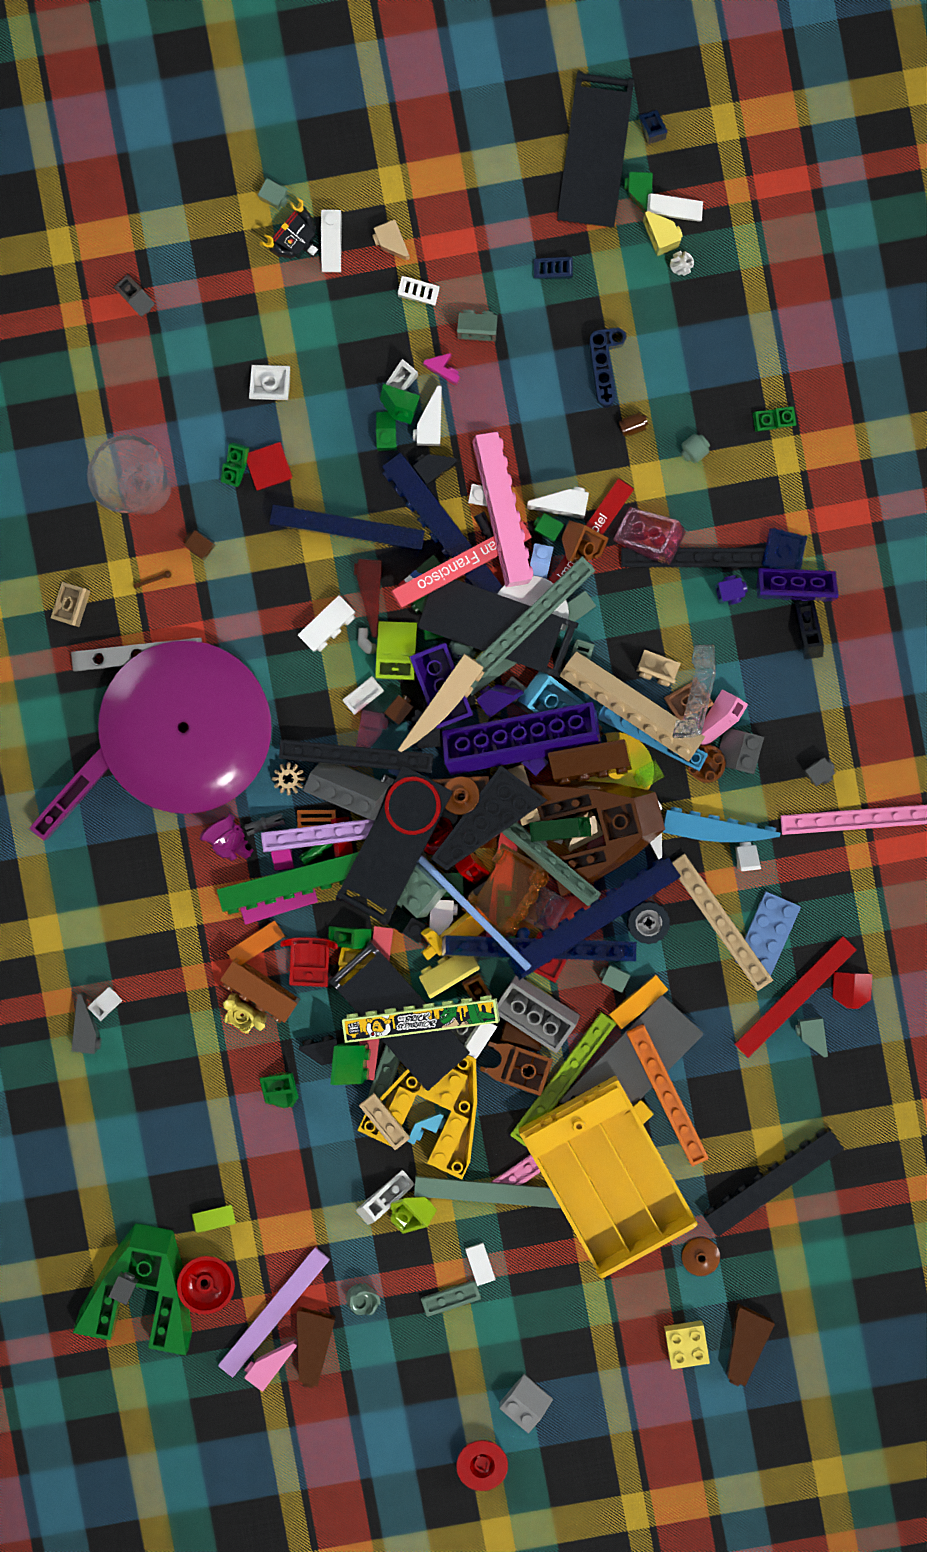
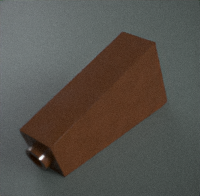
M738 1304L736 1307L726 1370L729 1382L736 1386L740 1384L746 1386L775 1325L772 1319L741 1304Z
M299 1306L297 1311L299 1382L308 1388L318 1387L336 1316Z

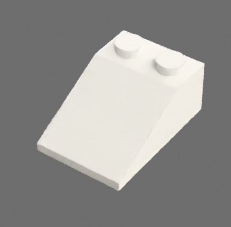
M574 487L573 490L568 489L528 501L527 509L584 519L589 493L585 492L584 488Z

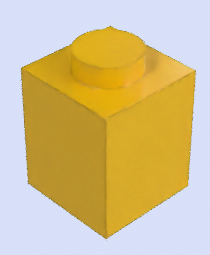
M642 1099L633 1106L643 1124L654 1115L653 1111ZM631 1110L624 1115L625 1118L636 1129H639L640 1126Z

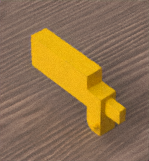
M474 906V908L487 920L482 911L477 906ZM466 912L439 936L431 928L424 929L421 934L429 946L421 953L427 960L435 954L442 955L446 950L454 956L485 929Z

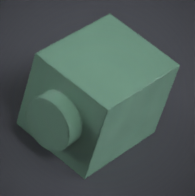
M267 178L258 193V197L261 201L280 210L282 206H286L289 200V193L286 188Z
M608 964L607 968L603 967L599 977L602 978V984L623 992L630 974Z

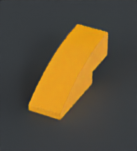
M656 975L652 976L616 1007L609 1016L620 1029H623L651 1006L661 995L667 992L668 989Z

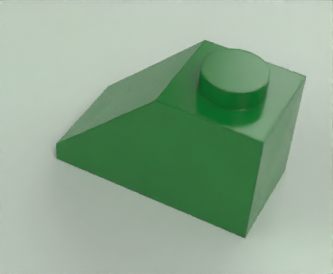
M629 172V177L625 178L624 190H628L629 198L645 214L647 212L648 195L652 194L653 173Z
M383 384L380 400L391 417L401 422L412 423L420 395Z
M376 412L378 451L397 450L396 419H393L389 412Z
M329 926L328 939L335 941L338 947L363 949L371 940L372 929Z

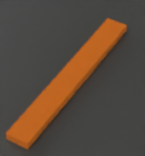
M642 1024L627 1031L626 1033L691 1166L693 1167L708 1160L709 1157L645 1025Z

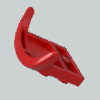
M294 937L282 940L280 943L281 947L291 946L289 985L328 987L330 948L338 949V944L330 939L315 937Z

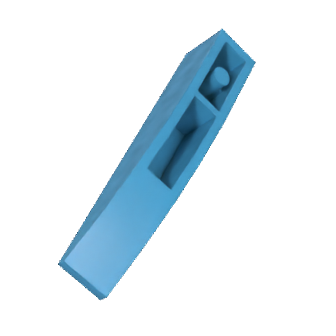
M604 705L601 706L597 714L599 721L700 771L708 756L707 753L697 749L688 762Z
M675 807L665 811L663 821L665 830L662 832L714 842L757 841L780 837L781 834L776 832L774 827L765 826V829L757 828L758 824L746 822V826L738 824L739 820L727 818V822L720 821V816L709 814L708 818L701 817L700 812L690 811L689 814L682 813V809Z

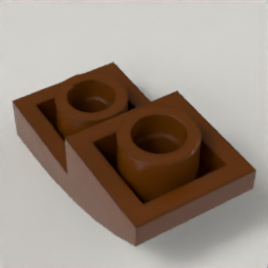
M504 1022L501 1041L514 1046H523L535 1052L540 1051L542 1045L540 1042L511 1023Z

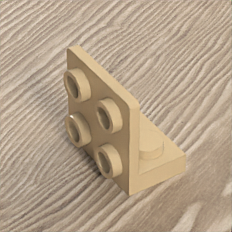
M644 650L636 672H639V676L647 680L655 678L658 680V684L668 687L670 684H675V677L681 663Z

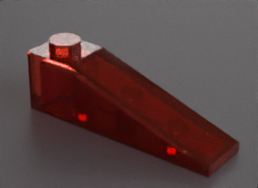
M358 559V563L354 564V575H357L372 637L377 638L382 561Z

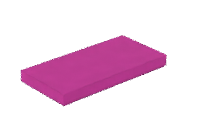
M313 889L314 893L302 895V892L294 894L295 898L284 900L281 897L276 899V903L265 905V902L257 904V908L247 910L246 907L240 908L245 925L317 903L319 901L316 891Z

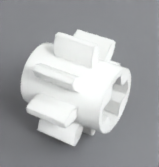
M679 251L673 254L674 258L670 262L671 270L678 274V276L681 274L685 276L691 273L690 269L694 265L693 257L686 251L683 253Z

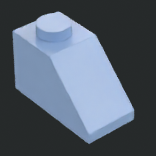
M534 544L530 566L533 568V576L547 579L553 547Z

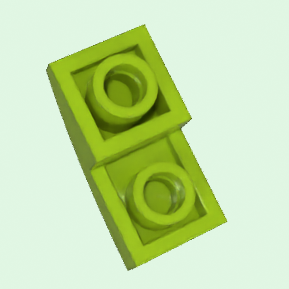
M232 1205L192 1214L196 1233L236 1224Z

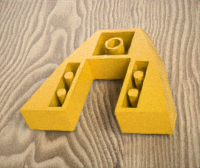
M469 1055L429 1091L407 1069L379 1098L381 1102L387 1098L385 1107L401 1126L416 1095L450 1110L427 1163L460 1179H463L470 1164L477 1108L476 1058ZM365 1114L357 1131L391 1146Z

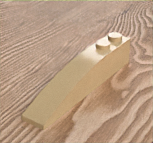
M464 653L402 742L398 751L402 752L418 742L444 720L464 696L467 698L474 689L471 687L475 680L479 682L485 673L482 671L484 666Z

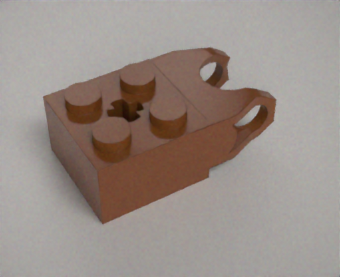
M489 1041L488 1046L499 1051L502 1060L498 1067L486 1068L481 1066L480 1071L489 1074L496 1081L541 1096L554 1059L508 1043L497 1044ZM532 1066L534 1074H530L529 1077H527L525 1075L526 1072H524V1068Z

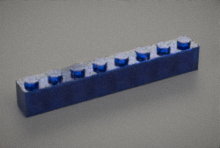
M278 505L272 506L271 526L417 551L423 550L425 530Z

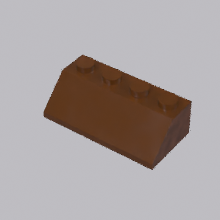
M625 739L548 753L553 778L560 785L569 784L571 780L576 779L578 781H587L593 776L604 778L608 777L610 773H616L617 775L626 774L628 770H632L629 748Z

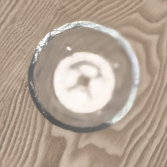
M120 435L110 438L96 449L88 465L87 481L90 491L102 506L111 511L148 515L161 509L169 499L172 488L170 475L156 448L142 438L134 435Z

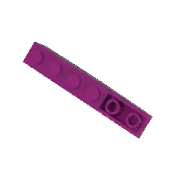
M101 748L30 826L29 829L43 841L48 840L109 769Z

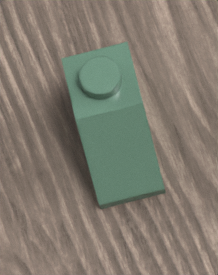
M823 1018L799 1019L798 1025H795L796 1035L800 1036L803 1042L820 1055L828 1057Z

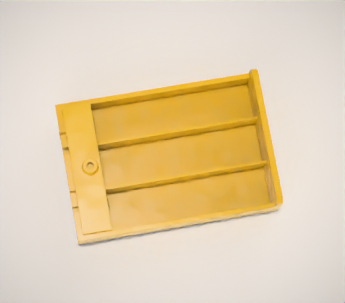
M617 1076L609 1078L519 1128L521 1138L591 1260L599 1278H604L698 1225ZM631 1110L640 1126L639 1129H636L625 1118L624 1115Z

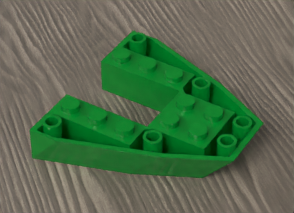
M138 1223L133 1226L109 1257L80 1308L73 1333L105 1340L112 1339L120 1302L110 1298L109 1295L121 1272H129L138 1279L136 1287L159 1291L148 1348L186 1356L190 1346L192 1326L190 1310L184 1306L177 1293V1280L183 1264L173 1230Z

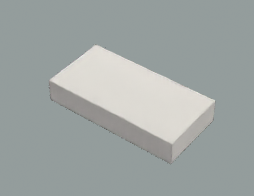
M371 676L345 697L343 702L355 715L383 693L384 690Z
M484 1242L465 1248L477 1286L496 1280Z

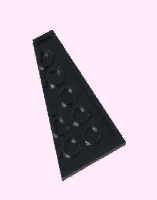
M500 766L479 794V801L476 807L463 815L431 859L445 870H449L548 800Z

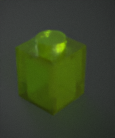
M656 760L635 770L636 775L633 776L637 785H642L643 788L664 777Z

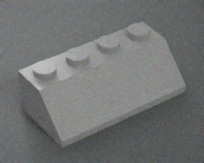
M518 974L514 976L497 1002L500 1017L555 1053L561 1048L580 1018V1015Z

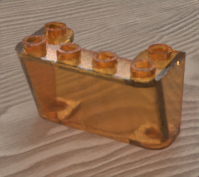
M502 843L492 859L497 865L478 896L471 893L467 901L500 934L509 938L517 933L518 925L521 920L527 917L529 907L532 903L536 902L540 889L547 884L549 877L548 872L540 865Z

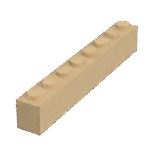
M577 651L560 675V677L688 762L705 738L704 735Z

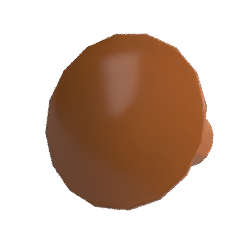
M701 745L698 749L707 753L708 756L700 771L688 766V771L700 782H714L725 771V757L717 747Z

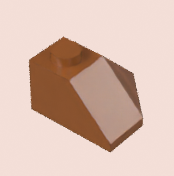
M570 520L562 536L566 558L574 564L581 557L587 562L593 558L597 559L600 557L609 539L586 525Z

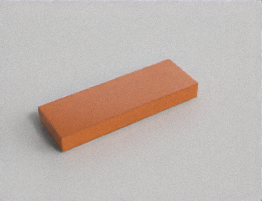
M273 921L228 950L227 953L232 961L238 958L239 962L237 964L242 965L284 938L285 934L277 922Z

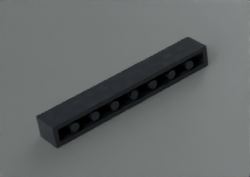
M821 1128L811 1140L806 1139L802 1141L798 1149L785 1153L783 1155L784 1158L779 1162H772L768 1166V1170L755 1174L752 1177L753 1180L748 1184L742 1183L736 1188L737 1191L735 1193L722 1197L718 1205L715 1206L713 1204L709 1206L703 1216L716 1236L722 1235L842 1151L844 1148L829 1128Z

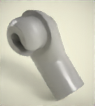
M358 628V646L365 653L374 654L377 651V645L375 643L372 644L367 639L368 628Z

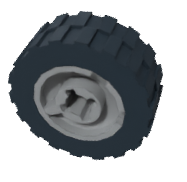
M644 901L636 904L628 914V930L641 943H657L667 935L670 928V918L667 911L658 903ZM647 919L652 920L650 926L645 925Z

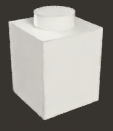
M108 987L87 1008L102 1021L122 1000L116 992Z

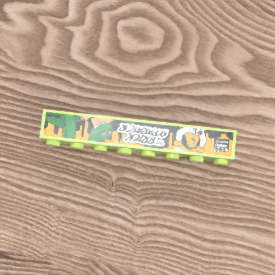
M486 995L481 996L480 1000L473 1001L472 998L461 999V1003H453V1000L443 1001L442 1005L434 1006V1003L423 1004V1008L416 1009L415 1005L403 1007L404 1010L396 1011V1008L384 1009L385 1013L377 1014V1010L365 1012L366 1015L358 1016V1013L347 1014V1018L342 1019L344 1040L345 1043L492 1024L498 1023L500 1019L497 998Z

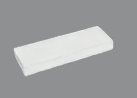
M658 194L648 195L647 211L663 217L697 222L702 221L703 201Z

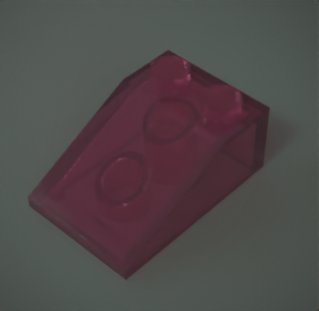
M630 507L614 541L650 559L670 565L686 531L678 520Z

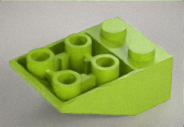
M379 621L376 679L415 680V670L410 656L416 654L417 623Z

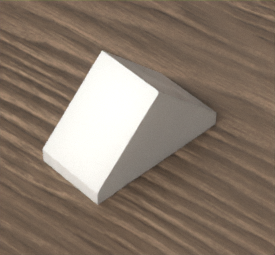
M402 359L386 385L406 391L418 377V372Z

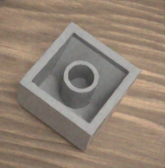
M523 1374L499 1402V1409L529 1434L541 1420L553 1398Z

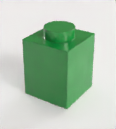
M545 513L542 517L538 516L533 524L536 527L534 530L536 533L553 543L564 527V524Z

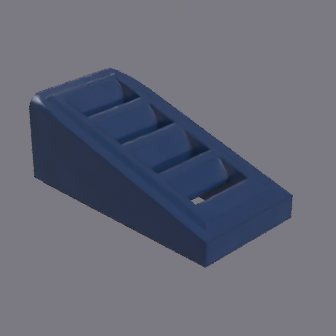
M573 257L534 259V279H572ZM540 264H543V274H540ZM547 264H551V273H547ZM555 264H559V273H555ZM563 264H567V272H563Z

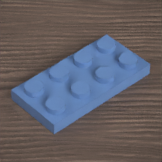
M765 891L744 939L771 976L801 907Z

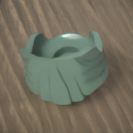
M365 1283L352 1286L346 1294L347 1305L356 1315H373L378 1305H380V1298L377 1292Z

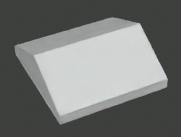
M252 365L249 399L288 400L290 366Z

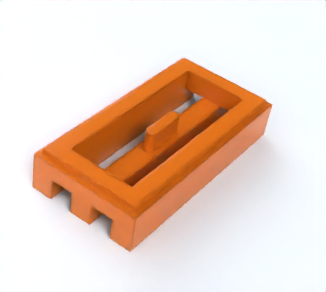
M297 810V828L318 826L302 825V822L331 821V819L336 818V810ZM302 814H332V818H302Z

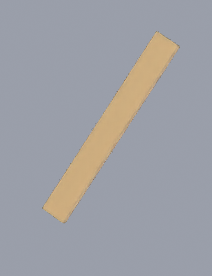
M683 854L670 863L671 869L755 989L759 991L772 982V977L687 856Z

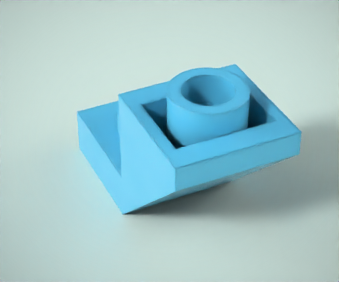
M440 1111L415 1121L409 1135L410 1139L407 1142L415 1144L416 1140L420 1141L424 1130L421 1129L422 1127L434 1133L438 1129L442 1130L446 1121L443 1118L444 1113Z

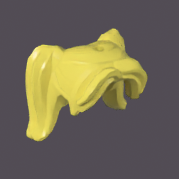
M231 993L227 1000L223 1002L224 1008L228 1010L223 1020L225 1023L234 1025L245 1034H248L253 1026L259 1031L265 1028L266 1012L255 1010L253 1007L242 1002L238 994Z

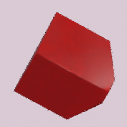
M833 973L832 998L844 1007L859 1009L871 1000L872 973Z

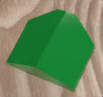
M282 1072L259 1078L266 1104H272L280 1108L294 1106L299 1097L293 1073Z

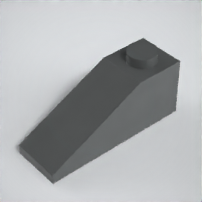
M85 993L77 995L71 1051L95 1054L97 1049L100 1050L102 1039L99 1038V1031L93 1014L87 1008L89 1004Z

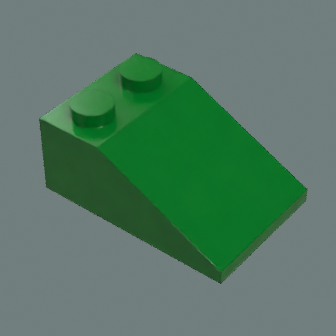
M343 1042L334 1046L330 1085L362 1084L365 1082V1079H368L369 1068L366 1067L367 1060H370L371 1049H368L369 1044Z

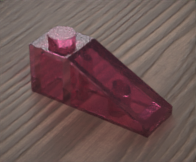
M362 710L356 747H373L383 733V729L387 730L389 718H385L386 714Z

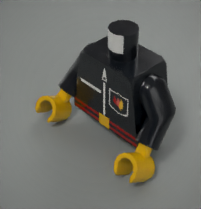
M296 198L299 201L298 206L295 207L291 202L290 206L297 210V212L294 211L273 237L263 235L268 239V242L265 244L260 241V245L269 247L279 257L294 258L296 256L300 258L306 252L314 258L320 250L313 244V241L316 239V227L312 216L303 207V201Z

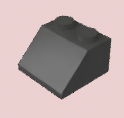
M731 728L723 733L719 750H721L725 757V767L754 774L764 737Z

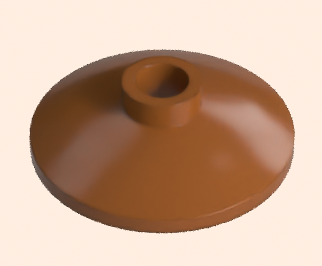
M456 777L445 784L444 787L453 791L446 806L449 812L462 815L476 807L479 801V789L474 781L467 777ZM460 795H465L463 800H459Z
M695 1238L685 1245L682 1251V1262L686 1270L691 1274L706 1276L714 1272L718 1267L720 1252L711 1240ZM700 1255L705 1256V1260L699 1261L698 1257Z

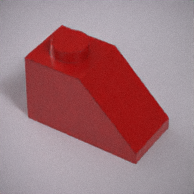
M474 852L455 865L460 875L474 884H477L490 874L489 870Z

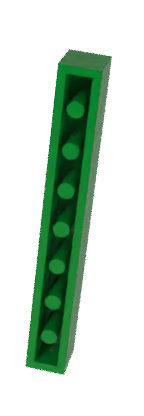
M359 852L217 889L222 912H228V915L238 913L240 908L246 907L247 910L257 908V904L265 902V905L276 903V899L281 897L284 900L295 898L294 894L302 892V895L314 893L313 889L320 887L321 890L332 888L331 884L338 882L339 885H343Z

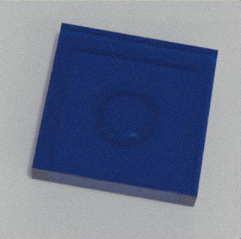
M770 528L762 566L773 569L801 570L807 536Z

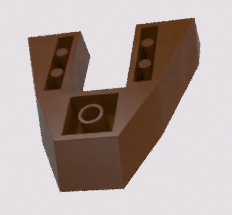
M554 779L532 784V789L548 800L538 807L541 821L597 808L606 845L558 856L590 885L632 859L665 830L656 792L617 783L571 780L569 784L560 785ZM557 880L560 896L572 893Z

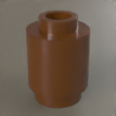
M640 412L622 418V421L618 422L623 436H632L645 431L648 425L645 414L641 415Z

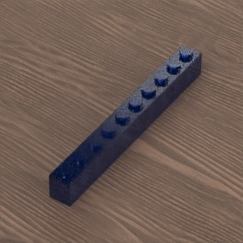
M401 453L383 466L384 472L382 474L388 482L391 480L396 485L394 490L400 497L404 495L408 501L405 504L412 513L416 511L419 515L417 520L422 527L425 528L427 526L431 531L429 536L435 543L439 541L443 547L440 550L446 558L451 557L452 559L473 548ZM486 564L464 575L466 577L464 579L465 583L498 594L503 587Z
M669 857L665 860H662V858L652 863L653 867L649 870L646 868L636 873L637 878L633 880L631 878L626 879L621 883V888L618 890L615 887L605 893L607 897L602 900L598 898L588 909L584 910L582 907L573 913L574 918L570 920L568 918L563 919L558 923L559 927L555 930L549 928L543 932L541 939L537 940L534 938L526 943L527 947L522 951L520 948L516 949L531 964V967L525 971L512 956L507 960L519 981L679 879L681 876Z
M442 937V956L514 959L493 937ZM505 938L525 959L629 963L636 961L637 942Z

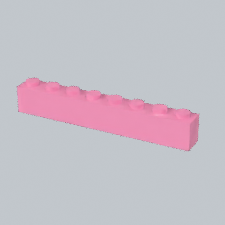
M498 432L476 435L472 443L505 586L507 588L528 584L533 577V568L529 566V551L523 542L525 534L524 530L520 529L519 522L521 518L519 511H516L515 507L516 495L511 490L512 478L506 469L508 461L507 457L503 456V440L499 438Z

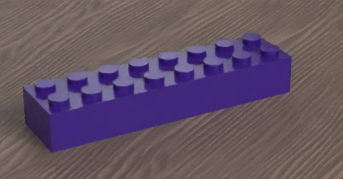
M593 702L442 731L444 761L450 775L548 757L549 752L601 743L598 716Z

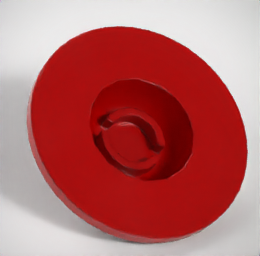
M477 1440L469 1443L461 1450L457 1458L458 1476L467 1487L473 1490L487 1491L497 1487L502 1483L508 1471V1460L505 1452L499 1445L488 1440Z

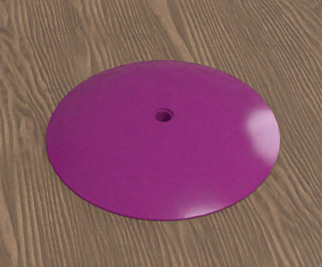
M197 641L162 643L139 653L127 662L115 675L104 695L98 725L99 740L104 759L121 786L136 799L153 808L182 814L199 813L217 808L242 793L255 779L265 762L271 741L272 729L269 705L265 693L254 674L229 652ZM182 722H186L189 726L186 733L181 732L179 729V725Z

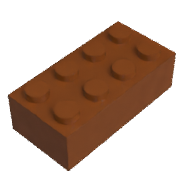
M234 959L220 980L223 982L222 985L230 991L234 989L240 993L238 996L243 1000L254 1002L258 1010L262 1012L266 1010L272 1014L271 1018L275 1021L285 1023L301 999L247 963L239 965L237 964L239 959Z

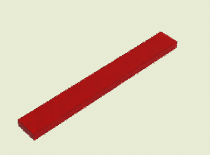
M842 936L734 1045L749 1058L857 949Z

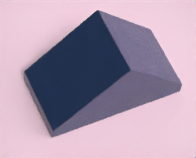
M657 110L639 115L647 145L666 139L667 128Z

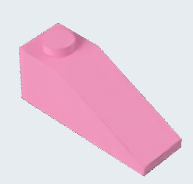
M295 1339L257 1358L254 1363L251 1361L244 1370L247 1372L244 1378L263 1392L297 1347L298 1341Z

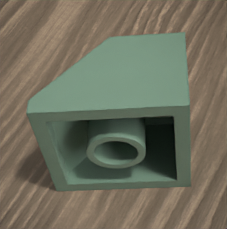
M463 310V313H459L458 339L496 341L497 315H494V312L483 311L482 314H474L475 311Z

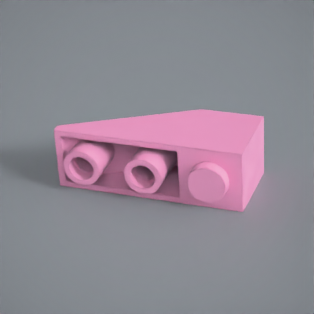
M721 690L714 705L698 729V732L705 736L701 745H709L737 723L748 704L740 698Z

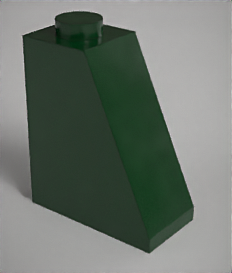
M590 817L529 823L531 842L558 841L591 836Z

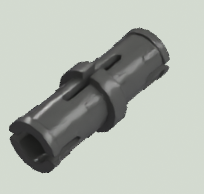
M280 812L267 818L261 817V820L245 824L247 835L250 836L261 831L267 832L270 828L284 825V819H281L283 817L282 813Z

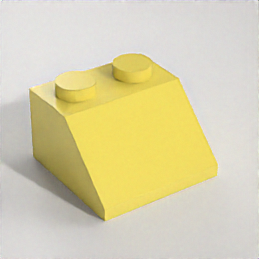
M650 211L645 212L643 223L656 255L659 256L678 248L681 237H683L680 227H676L675 223Z

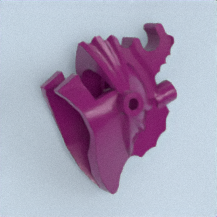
M230 812L227 814L228 817H221L200 834V840L211 843L216 855H219L221 858H229L230 861L237 858L236 854L246 859L254 851L253 849L247 850L245 848L248 841L244 840L243 829L241 825L234 823L235 817Z

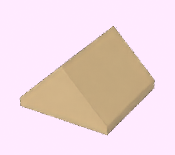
M62 582L51 619L80 627L90 590Z

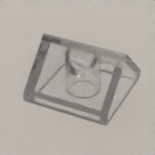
M537 883L518 916L535 927L552 934L570 901Z

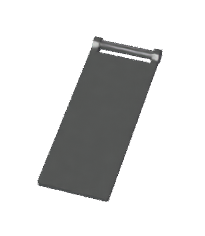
M663 995L627 1030L629 1031L642 1024L645 1025L667 1072L703 1036V1032ZM626 1032L559 1100L561 1104L570 1101L573 1095L577 1097L613 1076H617L633 1106L653 1087Z

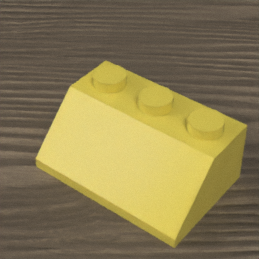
M469 946L463 947L454 956L448 958L446 955L437 961L438 965L433 968L429 965L421 970L422 974L419 975V978L431 999L478 971L480 964Z

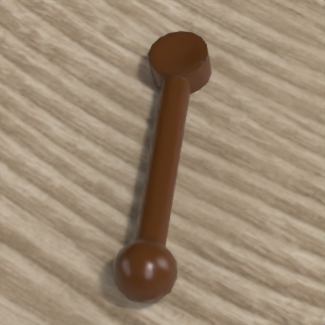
M166 571L160 576L133 584L134 589L163 578H170L172 574L170 571Z

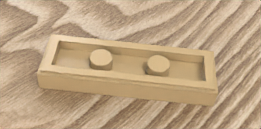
M375 1093L359 1104L360 1108L394 1150L410 1139V1136Z

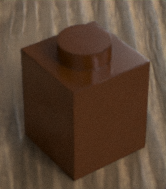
M196 530L193 533L189 532L184 539L186 542L184 546L204 561L215 547L214 543Z
M398 695L384 713L400 725L414 708L411 705L413 701L406 695L403 697Z

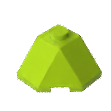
M426 1197L403 1198L391 1203V1222L403 1234L428 1227L437 1209Z

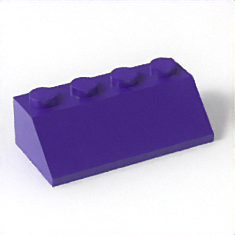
M758 568L757 598L815 600L823 602L835 601L838 598L836 571Z
M445 642L410 656L428 705L455 668ZM465 696L450 714L436 726L437 729L473 715Z

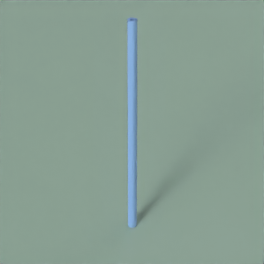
M421 855L418 862L527 971L531 964Z

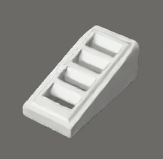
M402 276L398 297L435 306L440 286ZM406 284H410L408 293L405 292ZM414 285L418 286L416 295L412 294ZM424 287V296L420 297L421 289ZM429 289L433 290L431 300L427 299Z

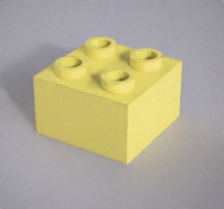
M702 1320L664 1326L671 1369L710 1364Z

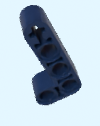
M621 328L594 331L589 340L597 402L603 408L610 407L615 400L609 349L620 348L624 345L626 333ZM620 334L623 339L621 342H615L612 336ZM600 336L604 342L601 345H596L593 342V338ZM602 355L606 358V362L598 364L595 358ZM605 374L608 376L609 381L601 383L598 377ZM605 388H607V396L611 397L608 402H605V399H601Z

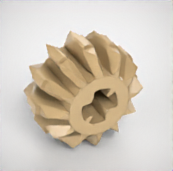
M287 763V770L281 764L280 769L282 772L279 770L274 771L275 774L279 775V777L272 778L273 781L279 780V783L275 784L274 787L282 786L280 789L281 794L286 788L287 795H291V788L294 793H298L296 785L299 788H303L304 785L299 783V780L304 781L305 777H299V775L304 771L299 770L296 772L297 764L291 769V763ZM290 774H292V778H294L293 783L289 782L288 784H286V779H284L285 775L289 776Z

